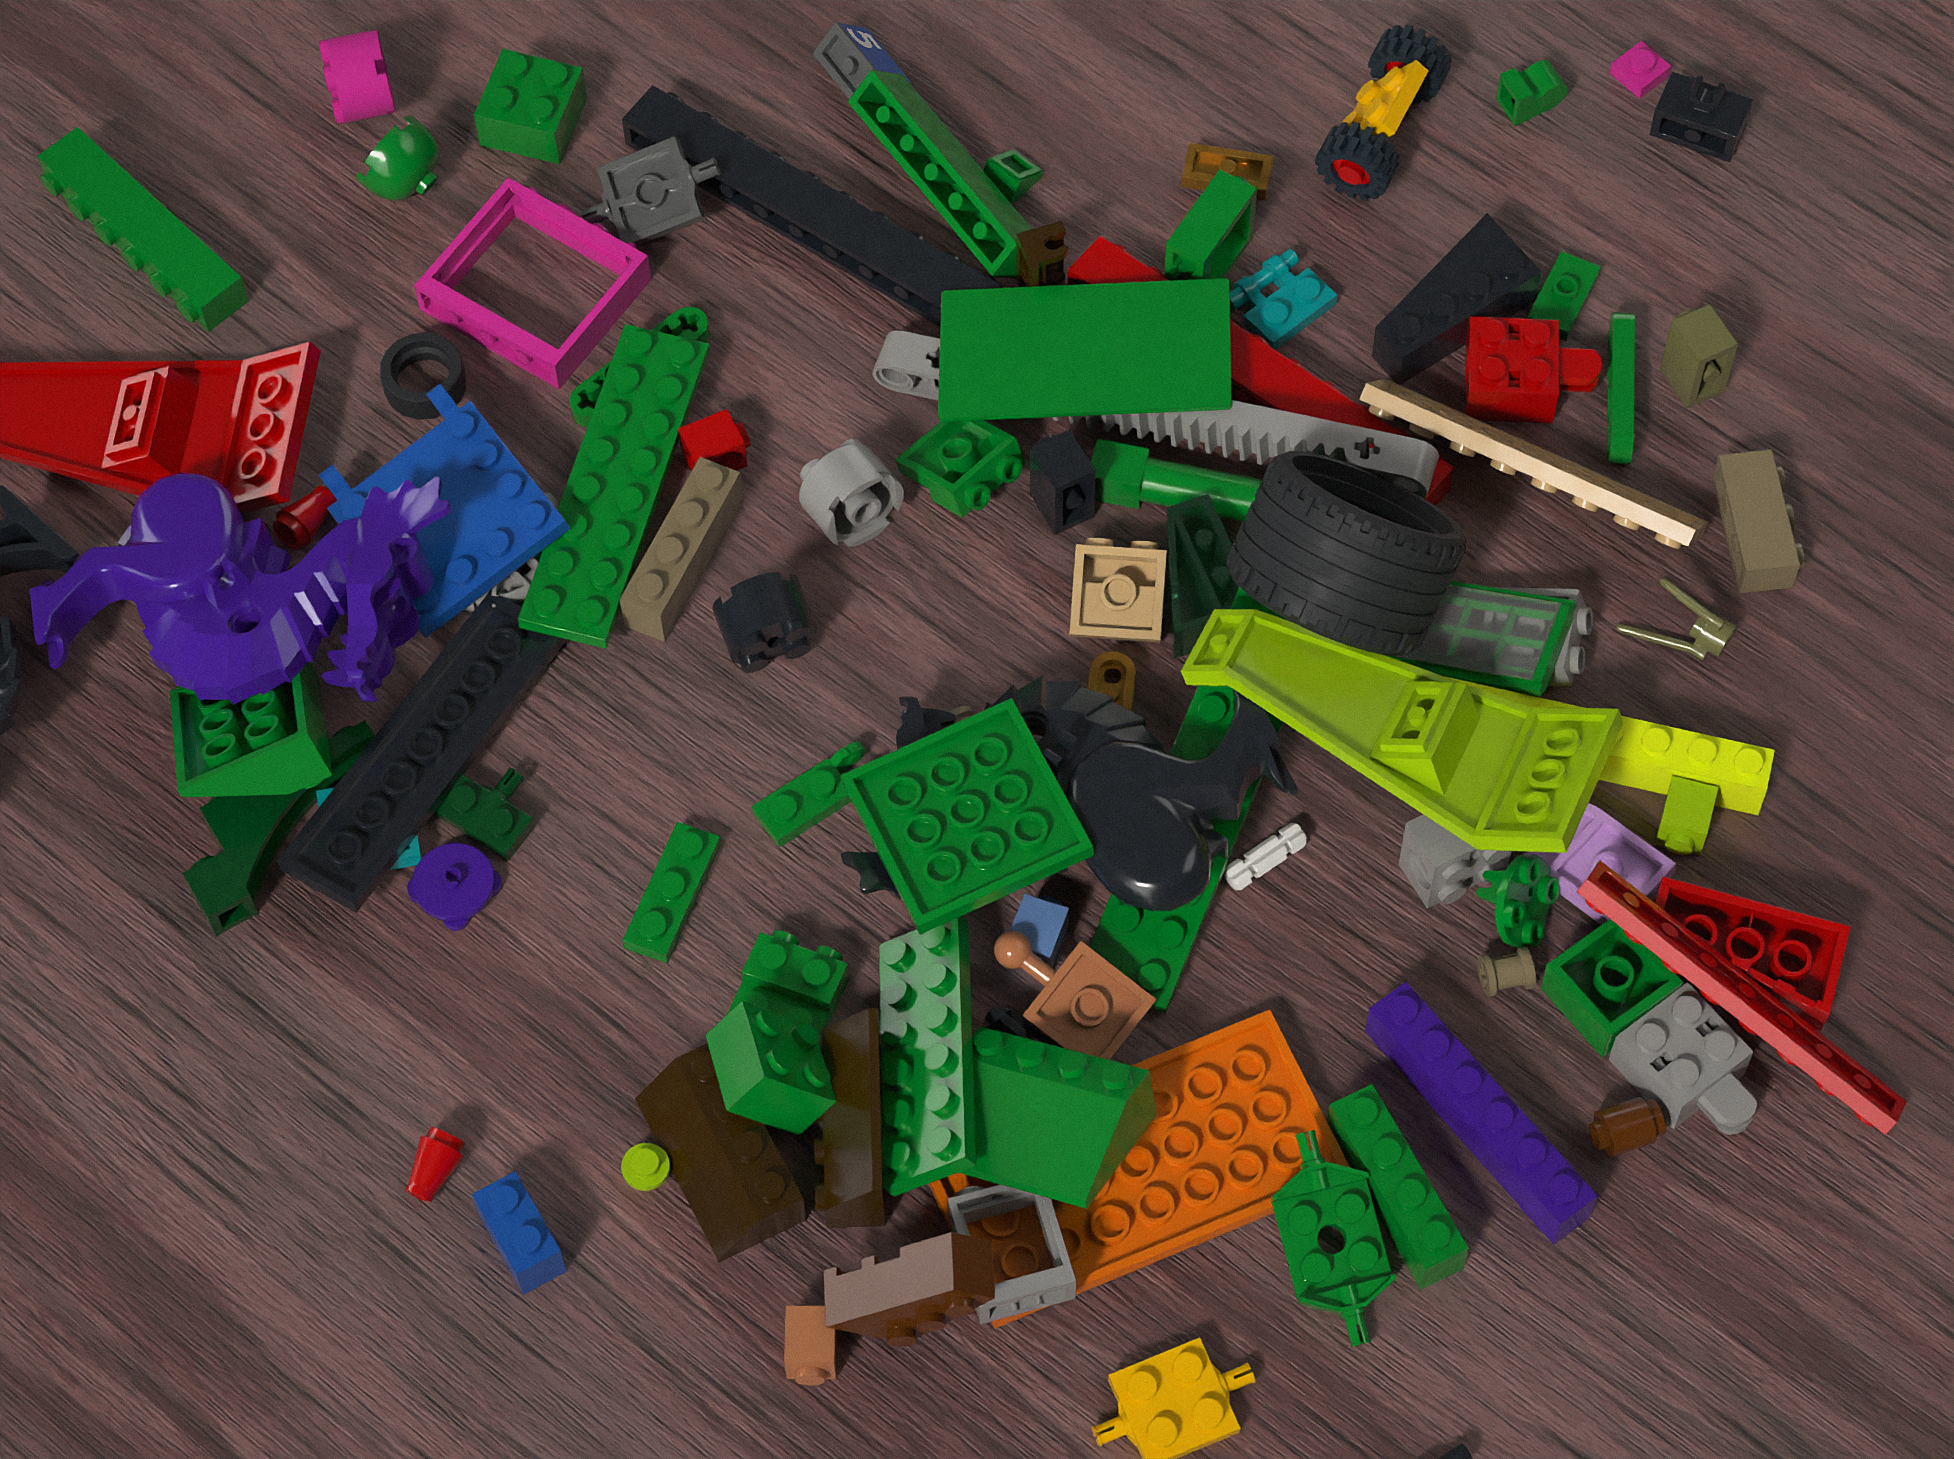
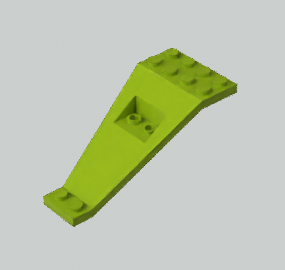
M1214 609L1181 670L1186 685L1230 686L1477 850L1567 853L1623 725L1619 709L1528 707L1469 686L1468 683L1455 681L1382 654L1364 651L1336 642L1293 622L1256 609Z

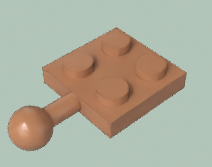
M1007 931L1000 935L995 942L994 954L1002 966L1009 969L1022 968L1045 986L1021 1018L1058 1047L1110 1060L1156 1001V998L1082 941L1078 943L1057 971L1032 953V945L1029 938L1019 931Z

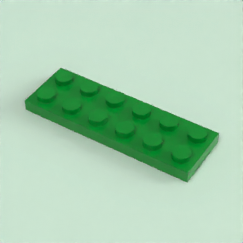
M962 916L920 935L916 929L879 944L883 1189L893 1196L976 1166L969 923Z

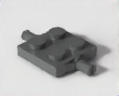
M675 136L596 167L603 186V203L581 210L580 215L583 217L582 219L591 224L610 219L616 226L621 241L625 243L631 242L639 246L706 219L698 197V183L721 175L718 162L713 157L692 167L686 161L680 140Z

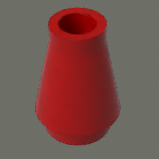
M317 486L311 493L277 512L276 520L272 525L274 533L281 542L292 549H298L302 545H309L330 513L327 508L337 501L335 496L327 488Z
M430 1127L426 1136H420L409 1183L405 1192L422 1201L431 1203L437 1191L464 1158L461 1152L465 1142L450 1133Z

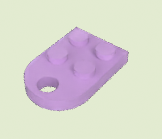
M1590 803L1586 807L1567 853L1524 851V853L1536 854L1543 858L1549 868L1550 876L1557 877L1559 880V894L1601 925L1610 918L1592 910L1585 902V899L1576 892L1600 860L1649 899L1657 892L1662 876L1670 878L1676 869L1675 862L1606 812Z

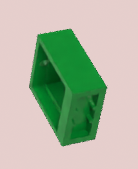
M1220 169L1166 243L1164 276L1167 280L1218 279L1226 277L1253 239L1257 187L1251 185L1240 176H1232Z

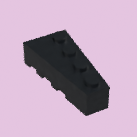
M1486 213L1375 327L1372 357L1395 383L1399 385L1405 383L1465 345L1470 316L1510 318L1534 303L1537 299L1542 271L1493 218Z

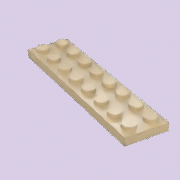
M1388 379L1366 383L1359 400L1370 404L1368 411L1376 416L1393 421L1394 417L1402 418L1411 422L1409 426L1411 431L1433 439L1435 435L1451 440L1449 447L1461 454L1474 457L1475 453L1485 455L1492 459L1490 466L1510 475H1515L1516 471L1532 476L1531 484L1537 488L1554 494L1557 489L1574 495L1572 499L1574 504L1593 512H1597L1598 508L1606 509L1615 513L1613 520L1616 523L1633 530H1638L1640 526L1657 532L1655 535L1657 541L1672 548L1680 549L1681 545L1690 546L1700 540L1709 523Z

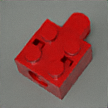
M1470 316L1465 342V414L1478 420L1553 423L1559 391L1591 393L1597 387L1602 368L1601 357L1594 349L1559 348V320Z

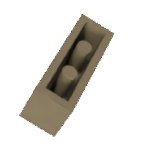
M1772 449L1719 455L1712 479L1739 593L1793 588L1798 570H1802L1804 567V553L1801 543L1794 542L1792 534L1795 526L1794 511L1792 505L1785 504L1784 501L1785 474L1782 466H1776Z

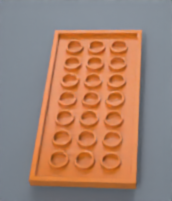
M1270 1009L1131 1065L1150 1070L1156 1117L1087 1209L1051 1199L1076 1279V1295L1273 1214L1274 1211L1270 1198L1300 1171L1299 1166L1303 1164L1297 1139L1295 1138V1135L1305 1132L1306 1134L1308 1131L1315 1130L1322 1158H1325V1162L1350 1168ZM961 1173L929 1183L950 1232H953L948 1217V1198L955 1197L958 1191L967 1187L982 1186L985 1189L1000 1185ZM1035 1206L966 1224L970 1236L992 1241L994 1284L1053 1268ZM1046 1307L991 1322L995 1329Z

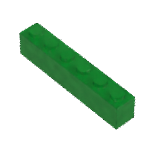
M871 69L850 97L848 103L993 277L1017 279L1016 234L1031 230L1032 228L902 74Z
M74 128L37 156L43 171L40 179L46 189L55 197L61 194L67 200V205L72 213L80 221L89 220L94 225V230L99 238L107 246L110 247L113 244L121 250V255L126 263L134 271L142 270L149 276L148 279L153 288L162 297L169 295L173 298L180 313L190 323L197 321L210 332L249 302L242 277L80 128Z

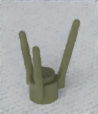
M1667 578L1660 580L1661 586L1699 616L1689 632V636L1696 639L1694 643L1619 623L1616 625L1617 632L1688 652L1702 661L1708 652L1718 658L1737 628L1736 625L1714 612L1711 613Z

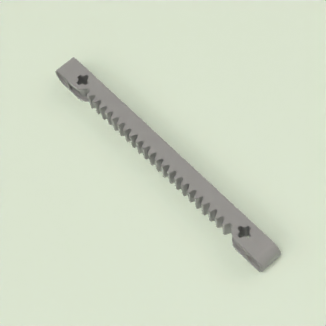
M896 330L888 333L873 368L872 375L874 379L885 388L896 392L938 400L939 387L936 384V379L939 382L940 339ZM1232 400V407L1229 410L1069 416L1070 424L1073 425L1081 417H1085L1087 428H1092L1100 420L1103 422V429L1106 432H1109L1115 424H1118L1120 426V433L1124 436L1132 428H1136L1138 439H1143L1151 431L1154 433V441L1157 443L1166 435H1170L1172 446H1177L1183 438L1188 439L1190 450H1194L1200 442L1205 443L1206 453L1209 454L1217 446H1222L1223 457H1228L1236 449L1239 450L1241 461H1245L1251 453H1254L1257 456V464L1260 465L1268 457H1274L1288 451L1319 454L1376 474L1423 499L1427 496L1439 459L1438 451L1429 443L1419 439ZM1053 417V420L1058 421L1061 417Z

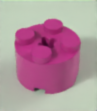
M377 30L319 41L324 64L323 72L328 92L331 91L332 106L337 125L396 112L385 56Z

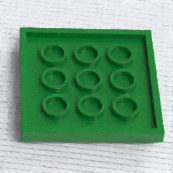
M1012 698L840 775L842 785L920 935L1094 855L1093 845Z

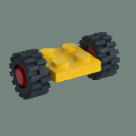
M1394 25L1392 30L1390 28L1385 30L1368 62V68H1371V77L1379 79L1377 81L1370 80L1362 86L1356 95L1358 103L1354 111L1342 121L1339 127L1337 125L1332 127L1318 151L1315 159V165L1318 166V174L1326 175L1323 181L1327 185L1334 183L1336 185L1334 190L1340 194L1342 190L1348 191V197L1355 199L1356 195L1359 194L1360 199L1368 201L1369 197L1375 200L1384 194L1399 166V154L1393 152L1395 146L1392 142L1385 144V139L1395 134L1412 101L1413 103H1420L1423 99L1425 102H1428L1432 97L1435 98L1451 69L1452 65L1450 63L1452 59L1451 55H1445L1448 51L1445 45H1436L1439 41L1438 38L1434 35L1430 39L1425 36L1427 31L1420 28L1418 33H1416L1413 26L1406 25L1404 30L1400 25Z

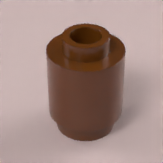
M1637 1097L1595 1111L1594 1122L1589 1123V1132L1598 1151L1604 1150L1609 1157H1614L1654 1144L1657 1137L1665 1135L1666 1125L1662 1111L1653 1098L1643 1100L1641 1097Z

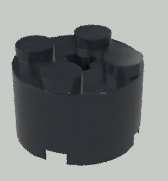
M779 572L761 574L731 587L730 590L733 596L724 603L721 597L714 602L712 610L730 658L734 663L741 665L743 672L753 673L768 665V660L785 655L788 659H794L805 655L811 650L809 641L815 635L817 626L796 575L789 573L790 580H782Z

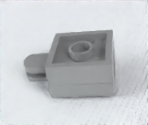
M1423 814L1406 822L1399 866L1428 909L1440 902L1443 905L1455 902L1465 894L1468 888L1480 882L1484 885L1491 884L1483 878V872L1486 870L1506 871L1512 851L1477 850Z
M1688 982L1615 1037L1609 1061L1645 1100L1653 1098L1658 1103L1664 1120L1673 1130L1698 1110H1701L1724 1134H1738L1750 1125L1755 1114L1757 1100L1738 1080L1745 1075L1753 1051Z

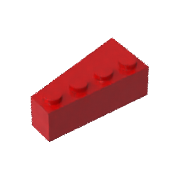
M1662 876L1655 896V904L1809 1025L1819 1031L1822 1030L1830 1015L1851 926Z

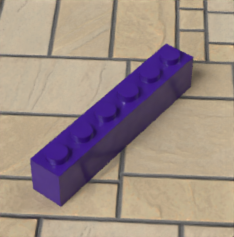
M1404 982L1369 1008L1365 1028L1367 1035L1553 1245L1591 1217L1598 1195L1407 982Z

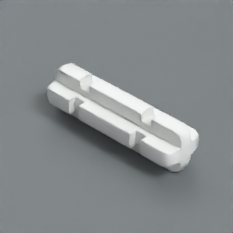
M1289 823L1278 831L1280 834L1278 837L1276 835L1270 836L1245 853V859H1236L1227 865L1224 871L1226 881L1234 890H1242L1252 883L1251 878L1253 876L1259 878L1286 860L1288 852L1294 854L1305 847L1307 836L1297 823Z

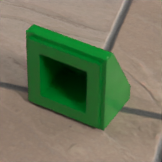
M1014 149L988 158L983 169L1011 205L1036 184L1044 174L1039 167Z

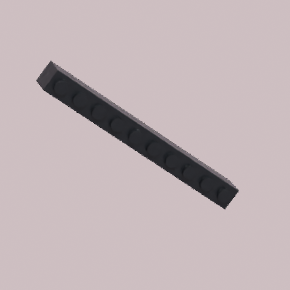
M652 85L622 118L625 144L639 151L675 136L680 140L686 161L692 167L714 157L718 162L721 175L699 182L698 186L701 189L939 327L941 326V293L943 291L1002 288V285L990 274L985 272L979 273L963 264L955 254L943 252L930 245L920 234L914 231L908 232L892 223L882 212H873L857 203L849 193L845 191L838 192L824 184L814 173L798 169L788 163L781 154L775 151L769 152L753 143L746 134L740 131L734 132L720 124L710 113L699 112L685 104L675 93H666Z

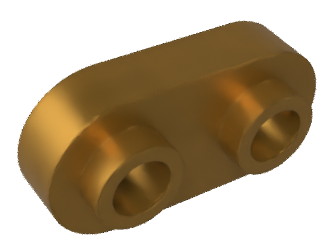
M1112 651L1099 655L1094 659L1090 667L1088 689L1112 696L1114 703L1132 711L1136 677L1133 661L1120 652ZM1116 677L1120 681L1116 684H1110L1105 679Z

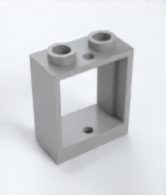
M1004 1185L985 1189L982 1186H971L958 1191L955 1197L948 1198V1217L953 1233L970 1236L967 1223L1035 1206L1053 1264L1051 1269L994 1284L995 1299L976 1308L980 1324L1076 1299V1279L1050 1198Z

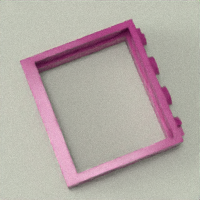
M507 177L417 281L414 288L421 311L560 390L651 281L648 255L637 250L636 244L631 242L625 243L612 236L602 225L598 223L591 224L576 216L574 211L562 203L555 204L542 197L532 186L528 189ZM515 217L620 275L559 349L453 290Z

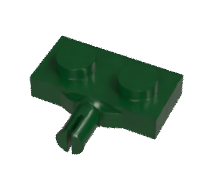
M509 767L508 771L493 789L481 786L462 774L434 814L509 861L536 825L533 817L515 807L509 800L525 778L518 771L515 772L513 768Z

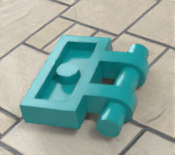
M1291 249L1286 250L1280 256L1272 255L1262 263L1261 270L1250 278L1244 276L1234 283L1233 290L1230 292V310L1234 311L1242 304H1245L1250 311L1244 314L1243 325L1252 334L1259 335L1265 339L1274 350L1337 304L1338 295L1312 270L1307 268L1296 277L1289 271L1299 263L1298 256ZM1273 282L1279 289L1266 298L1260 291Z

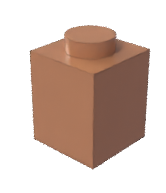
M786 1306L784 1366L786 1378L795 1379V1382L798 1384L820 1385L825 1382V1379H836L837 1329L825 1327V1306Z

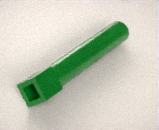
M1097 439L1091 464L1095 469V501L1135 509L1140 508L1142 501L1244 522L1262 481L1261 479L1150 458V449Z

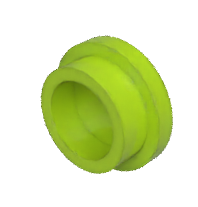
M640 1143L631 1147L625 1153L621 1162V1171L624 1180L632 1188L649 1191L658 1188L666 1181L670 1173V1162L666 1152L658 1145Z

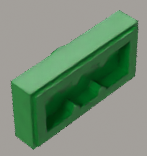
M1561 251L1527 319L1559 320V338L1567 340L1600 275L1601 266Z

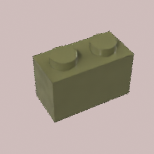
M1711 304L1697 310H1685L1672 320L1660 366L1661 372L1687 409L1725 392L1738 343Z

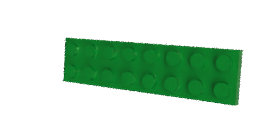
M624 325L557 510L571 529L543 549L518 617L519 628L607 649L621 609L620 598L632 578L679 443L678 428L685 426L710 354L709 343L632 325Z

